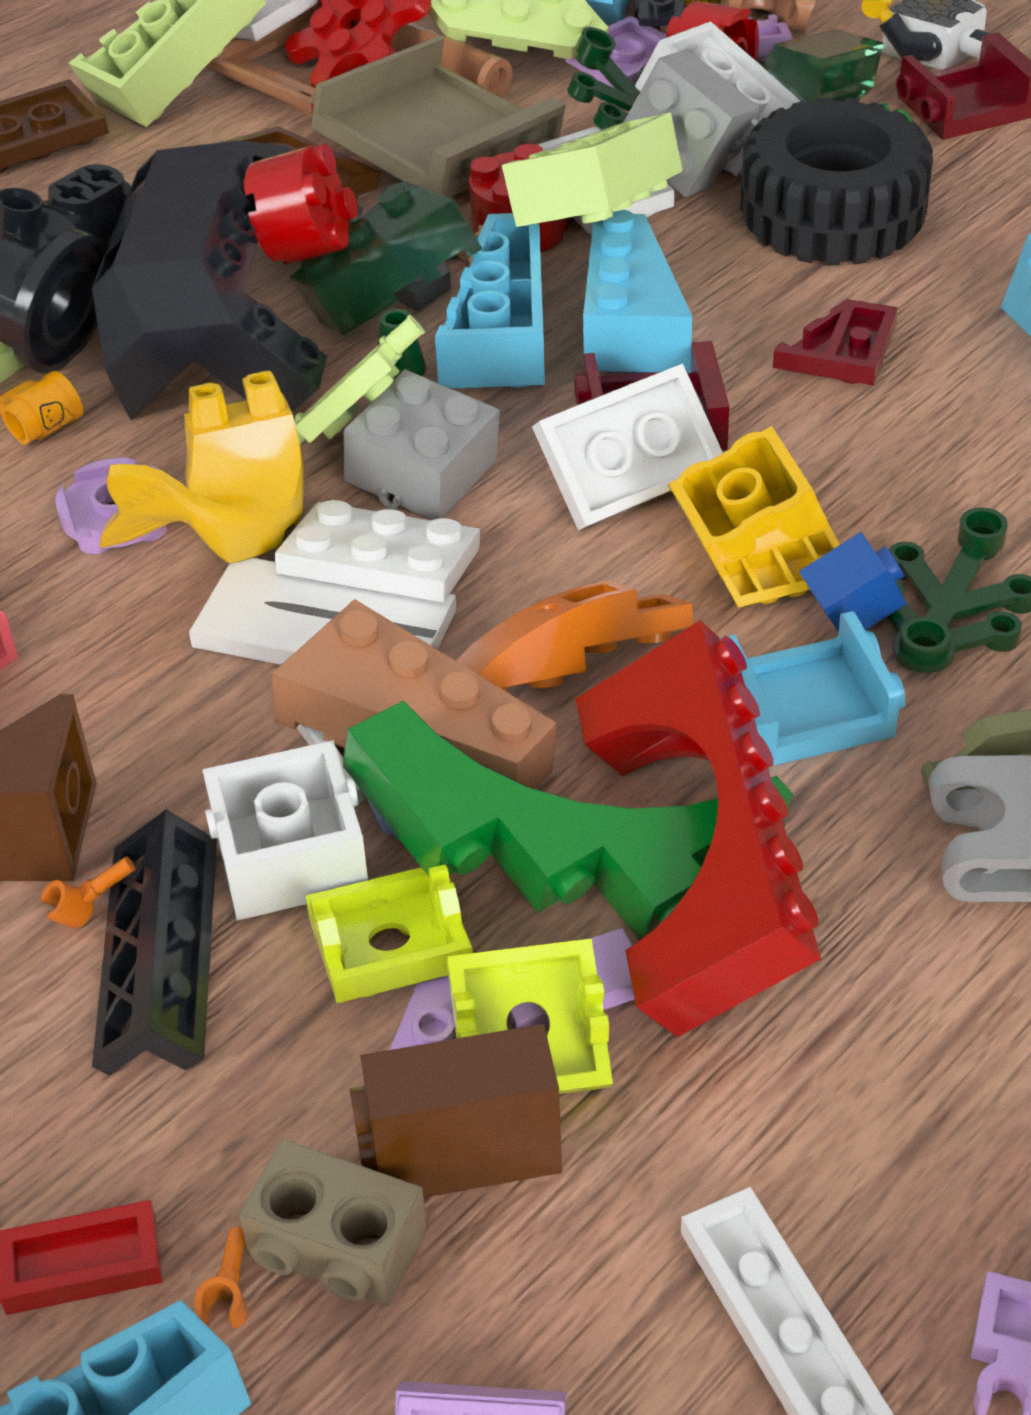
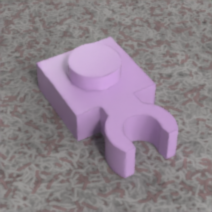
M769 14L767 20L757 21L759 27L757 61H774L779 59L781 54L792 53V35L786 22L778 23L775 14Z
M990 1271L986 1272L970 1356L971 1359L990 1363L980 1373L973 1398L976 1415H987L992 1394L998 1391H1008L1016 1395L1022 1404L1020 1415H1031V1282Z

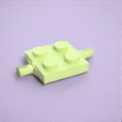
M408 315L407 319L390 334L382 336L379 339L380 344L318 399L305 414L299 412L295 415L294 422L300 444L305 440L311 443L322 432L328 439H331L352 420V415L360 408L356 403L360 397L364 396L371 403L393 383V378L400 372L395 364L402 357L403 351L425 333L416 319Z

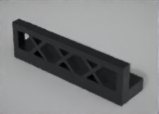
M167 809L114 847L113 865L124 857H128L137 870L110 887L92 1067L107 1075L112 1074L145 1051L184 1070L202 1060L205 1054L217 839H211V835ZM144 856L137 868V860ZM131 1017L130 1030L121 1036V1032Z

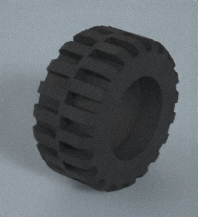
M818 98L817 102L807 103L804 100L793 103L789 109L781 107L771 112L768 118L761 119L745 140L743 146L740 208L742 218L749 230L753 232L765 246L771 244L774 251L783 256L795 255L798 261L812 263L813 260L825 261L826 265L840 266V262L852 261L853 265L867 263L871 257L876 256L878 259L887 257L893 253L895 248L900 250L906 246L922 229L925 223L933 166L932 146L918 124L914 121L909 122L905 114L897 110L890 112L885 109L884 105L875 102L864 104L859 103V99L845 98V101H832V98Z

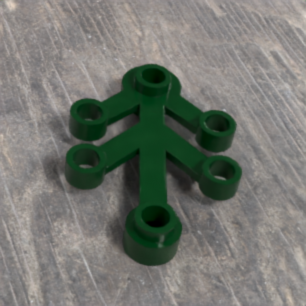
M586 27L582 30L575 45L576 59L582 66L588 69L599 70L613 87L596 80L588 73L576 72L571 79L567 91L572 98L582 103L592 102L594 96L606 101L600 104L593 118L594 124L603 130L623 123L628 113L622 109L630 111L640 91L634 84L637 83L646 65L641 67L633 84L610 58L616 46L615 40L607 32L599 28Z
M978 507L967 510L962 514L957 537L958 544L962 548L943 584L939 582L924 561L925 553L919 545L912 542H898L890 547L889 552L904 574V577L900 580H908L929 610L926 617H917L911 607L906 604L887 616L898 632L893 641V655L903 667L918 673H934L947 668L953 661L954 653L984 644L998 652L1011 651L1017 647L1022 623L1016 615L1009 612H993L985 618V621L949 629L954 619L999 607H1004L1006 610L1017 614L1031 612V576L1014 574L1007 577L1004 582L968 591L983 561L992 559L1004 547L1008 522L1000 512L990 508ZM896 581L895 583L904 597L905 588L899 581Z

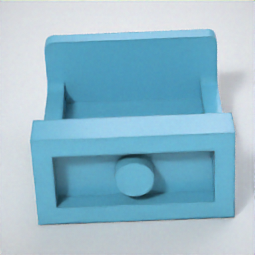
M854 611L840 614L839 633L834 639L751 658L746 657L735 635L728 636L736 643L745 658L747 669L742 672L745 686L758 704L760 716L755 718V723L759 735L764 739L773 756L774 764L772 766L895 737L898 713L905 706L904 687L898 674L895 672L890 673L881 659L876 636L870 630L865 631Z

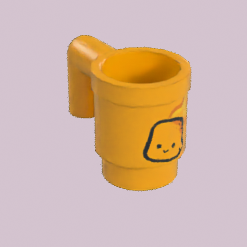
M51 371L39 381H24L0 395V414L12 436L24 445L35 439L43 440L83 416V405L76 389L58 371Z

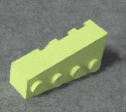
M157 0L152 3L147 2L136 11L139 19L119 35L112 29L99 39L103 45L102 48L87 59L80 53L68 64L95 102L148 127L152 121L163 114L165 108L182 90L193 83L195 77L209 62L223 52L224 47L239 31L252 22L254 16L266 5L265 0Z
M671 112L626 121L591 133L587 137L563 143L559 148L529 155V159L516 160L502 165L516 227L581 215L582 223H592L608 219L613 216L612 212L631 207V202L650 197V192L667 188V179L683 171Z

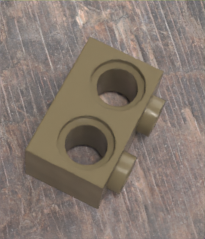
M281 1139L239 1213L248 1254L265 1269L280 1275H290L292 1272H296L321 1281L326 1288L341 1298L350 1301H361L367 1298L386 1306L390 1305L427 1230L422 1187L285 1139ZM294 1212H309L298 1219H284L287 1215ZM365 1236L380 1238L369 1245L353 1244V1242Z

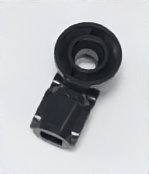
M101 164L83 166L52 183L48 187V199L44 201L35 192L24 188L14 187L0 190V342L12 347L20 363L37 372L50 373L66 366L82 351L98 326L92 286L131 188L130 184L124 180L123 174L113 167Z

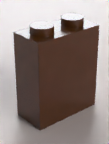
M544 1024L360 1055L365 1086L350 1088V1096L361 1165L363 1167L422 1187L423 1198L562 1173L559 1085Z

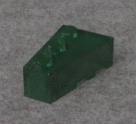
M832 29L775 43L766 59L765 70L800 101L805 100L807 103L817 102L818 98H832V101H845V98L860 100L874 87L884 42L839 29Z
M407 181L393 184L380 194L379 202L365 214L349 220L347 228L349 244L346 248L303 260L301 267L290 276V279L320 323L344 336L397 303L399 300L395 292L420 276L424 278L426 283L440 276L441 274L436 266L460 251L465 250L468 257L482 250V246L452 198Z

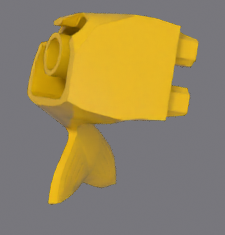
M271 371L249 374L243 378L246 401L225 405L220 384L207 383L189 388V413L184 414L187 443L185 467L187 487L164 471L147 465H110L106 483L118 510L110 517L101 532L99 542L101 548L134 540L175 521H182L188 524L220 559L229 564L260 556L283 543L285 530L292 524L298 526L303 511V458L293 414Z

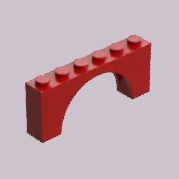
M701 620L576 698L584 745L620 775L623 776L636 768L662 759L694 757L710 761L716 777L718 789L717 822L708 854L697 877L673 911L653 931L625 950L636 1008L677 1037L821 960L813 929L819 926L818 916L811 901L802 891L798 872L803 870V863L795 845L787 837L782 820L788 816V809L780 792L772 784L768 768L774 764V760L769 747L759 735L755 723V718L760 716V710L755 698L744 683L742 672L747 669L745 658L739 647L730 637L724 636L720 639Z

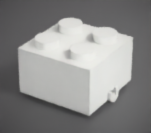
M334 740L202 769L211 808L205 810L211 839L217 838L236 920L305 905V895L368 880L363 836L354 810V806L359 805L353 778L345 779Z

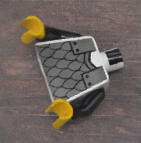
M862 0L861 8L863 13L873 19L879 18L882 22L879 25L883 31L882 53L901 59L902 57L912 55L922 65L939 70L951 68L968 56L980 59L982 36L991 34L984 31L987 15L985 5L976 0H903L890 9L888 7L893 0Z

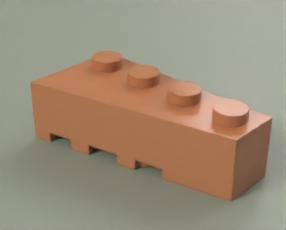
M356 599L350 602L271 674L275 723L296 730L299 724L321 731L323 732V740H334L335 745L345 748L348 728L404 700L437 735L488 769L532 789H536L553 771L557 723Z

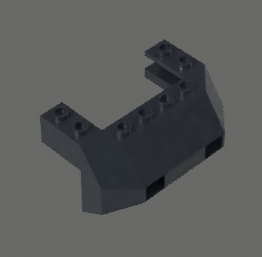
M236 140L156 150L137 170L92 286L105 371L130 420L193 361L245 399L242 379L249 374L271 371L281 393L288 402L291 412L295 411L320 388L327 355L320 351L311 339L299 335L281 321L272 309L258 303L243 291L258 244L254 234L256 229L250 223L248 215L249 212L257 210L254 193L245 195V173L252 162L293 151L288 146ZM358 202L357 217L349 220L350 242L357 236L364 209ZM333 253L310 258L306 261L320 271L332 260Z

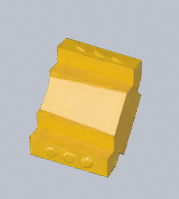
M772 426L762 432H752L742 436L728 451L710 461H700L692 464L682 472L678 479L668 484L737 607L759 602L763 605L777 602L780 597L787 595L791 598L805 595L807 590L810 589L799 571L840 545L812 487Z

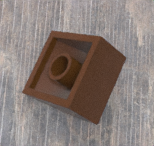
M59 694L0 730V881H74L97 783L73 694Z

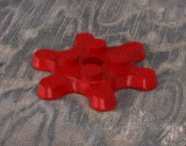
M318 0L320 8L311 16L310 27L293 33L286 40L285 50L287 57L296 65L303 64L308 60L319 59L310 75L311 87L316 88L318 83L397 53L398 51L392 46V40L397 31L404 25L424 18L431 9L432 2L431 0ZM354 19L356 23L360 22L356 27L351 29L353 27V25L350 23L351 20Z

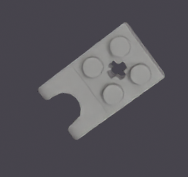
M1031 755L958 756L941 761L931 773L928 781L931 803L935 813L944 822L976 827L981 830L960 834L948 844L941 861L942 879L946 891L952 898L968 902H1031ZM964 786H969V787H974V788H975V789L954 790V789H957V788H959V787H964Z

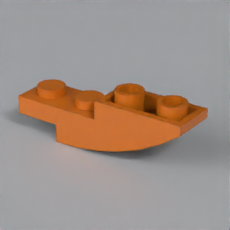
M611 580L582 585L547 597L517 612L488 631L468 647L455 661L508 692L509 686L525 683L534 688L555 687L564 683V676L586 672L585 653L610 652L617 649V641L635 638V641L640 643H657L669 640L671 638V631L685 629L693 625L692 603L665 594L637 598L636 588Z

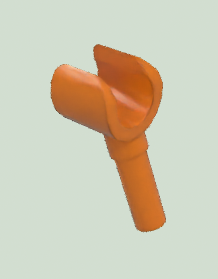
M124 857L79 887L60 880L50 882L41 894V901L56 908L46 918L67 927L80 928L84 926L92 915L94 900L100 897L101 893L134 872L136 868L133 862L128 857Z
M241 1227L229 1229L221 1267L217 1272V1276L205 1280L196 1290L194 1308L199 1318L206 1325L209 1323L211 1307L221 1299L233 1300L229 1311V1321L233 1329L242 1326L247 1319V1305L238 1287L240 1280L239 1271L246 1244Z

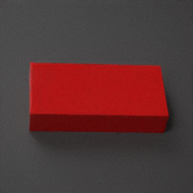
M151 1200L0 1230V1302L6 1315L163 1283L156 1216Z

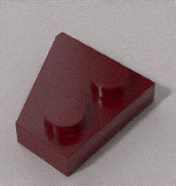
M846 299L832 308L827 316L817 318L803 328V339L794 345L789 346L784 342L778 344L774 349L773 368L839 379L850 384L862 383L874 386L896 326L898 307Z

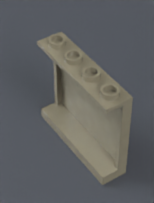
M440 36L316 84L313 97L312 129L438 202L469 188L470 165L474 159L514 152V149L522 144L538 145L559 138L566 104L549 97L522 110L441 66L444 38Z

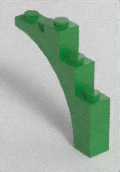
M404 700L347 729L343 768L353 778L354 782L428 876L429 868L444 864L447 866L449 876L455 872L459 875L470 873L478 868L491 854L537 913L558 901H561L563 904H569L577 900L594 884L639 940H641L673 911L687 893L705 861L713 839L717 822L718 798L686 806L625 808L578 802L532 789L471 759L437 735ZM775 775L771 777L772 784L780 792L788 808L794 794Z

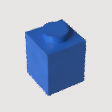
M859 532L799 571L838 633L841 613L854 611L864 629L867 630L907 604L895 583L904 577L901 568L886 546L874 551L862 532Z

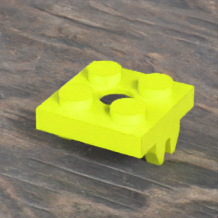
M446 864L429 868V876L420 867L305 895L309 919L336 1003L369 997L380 992L447 976V956L473 953L471 943L462 924L456 888L453 882L450 883ZM396 928L402 934L410 936L405 945L395 950H378L370 944L371 938L379 931Z
M592 939L447 956L456 1039L508 1030L507 1017L510 1011L519 1004L534 1003L543 1008L549 1018L550 1027L547 1039L559 1085V1094L610 1088L613 1085L607 1046L609 1041L608 1015L604 1014L603 1010L604 987L600 976L597 975Z

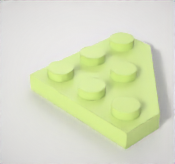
M431 0L432 5L428 12L430 18L448 38L466 41L467 36L492 40V46L524 52L528 51V46L554 50V57L566 59L576 57L575 45L584 28L595 27L607 33L609 32V27L585 0Z

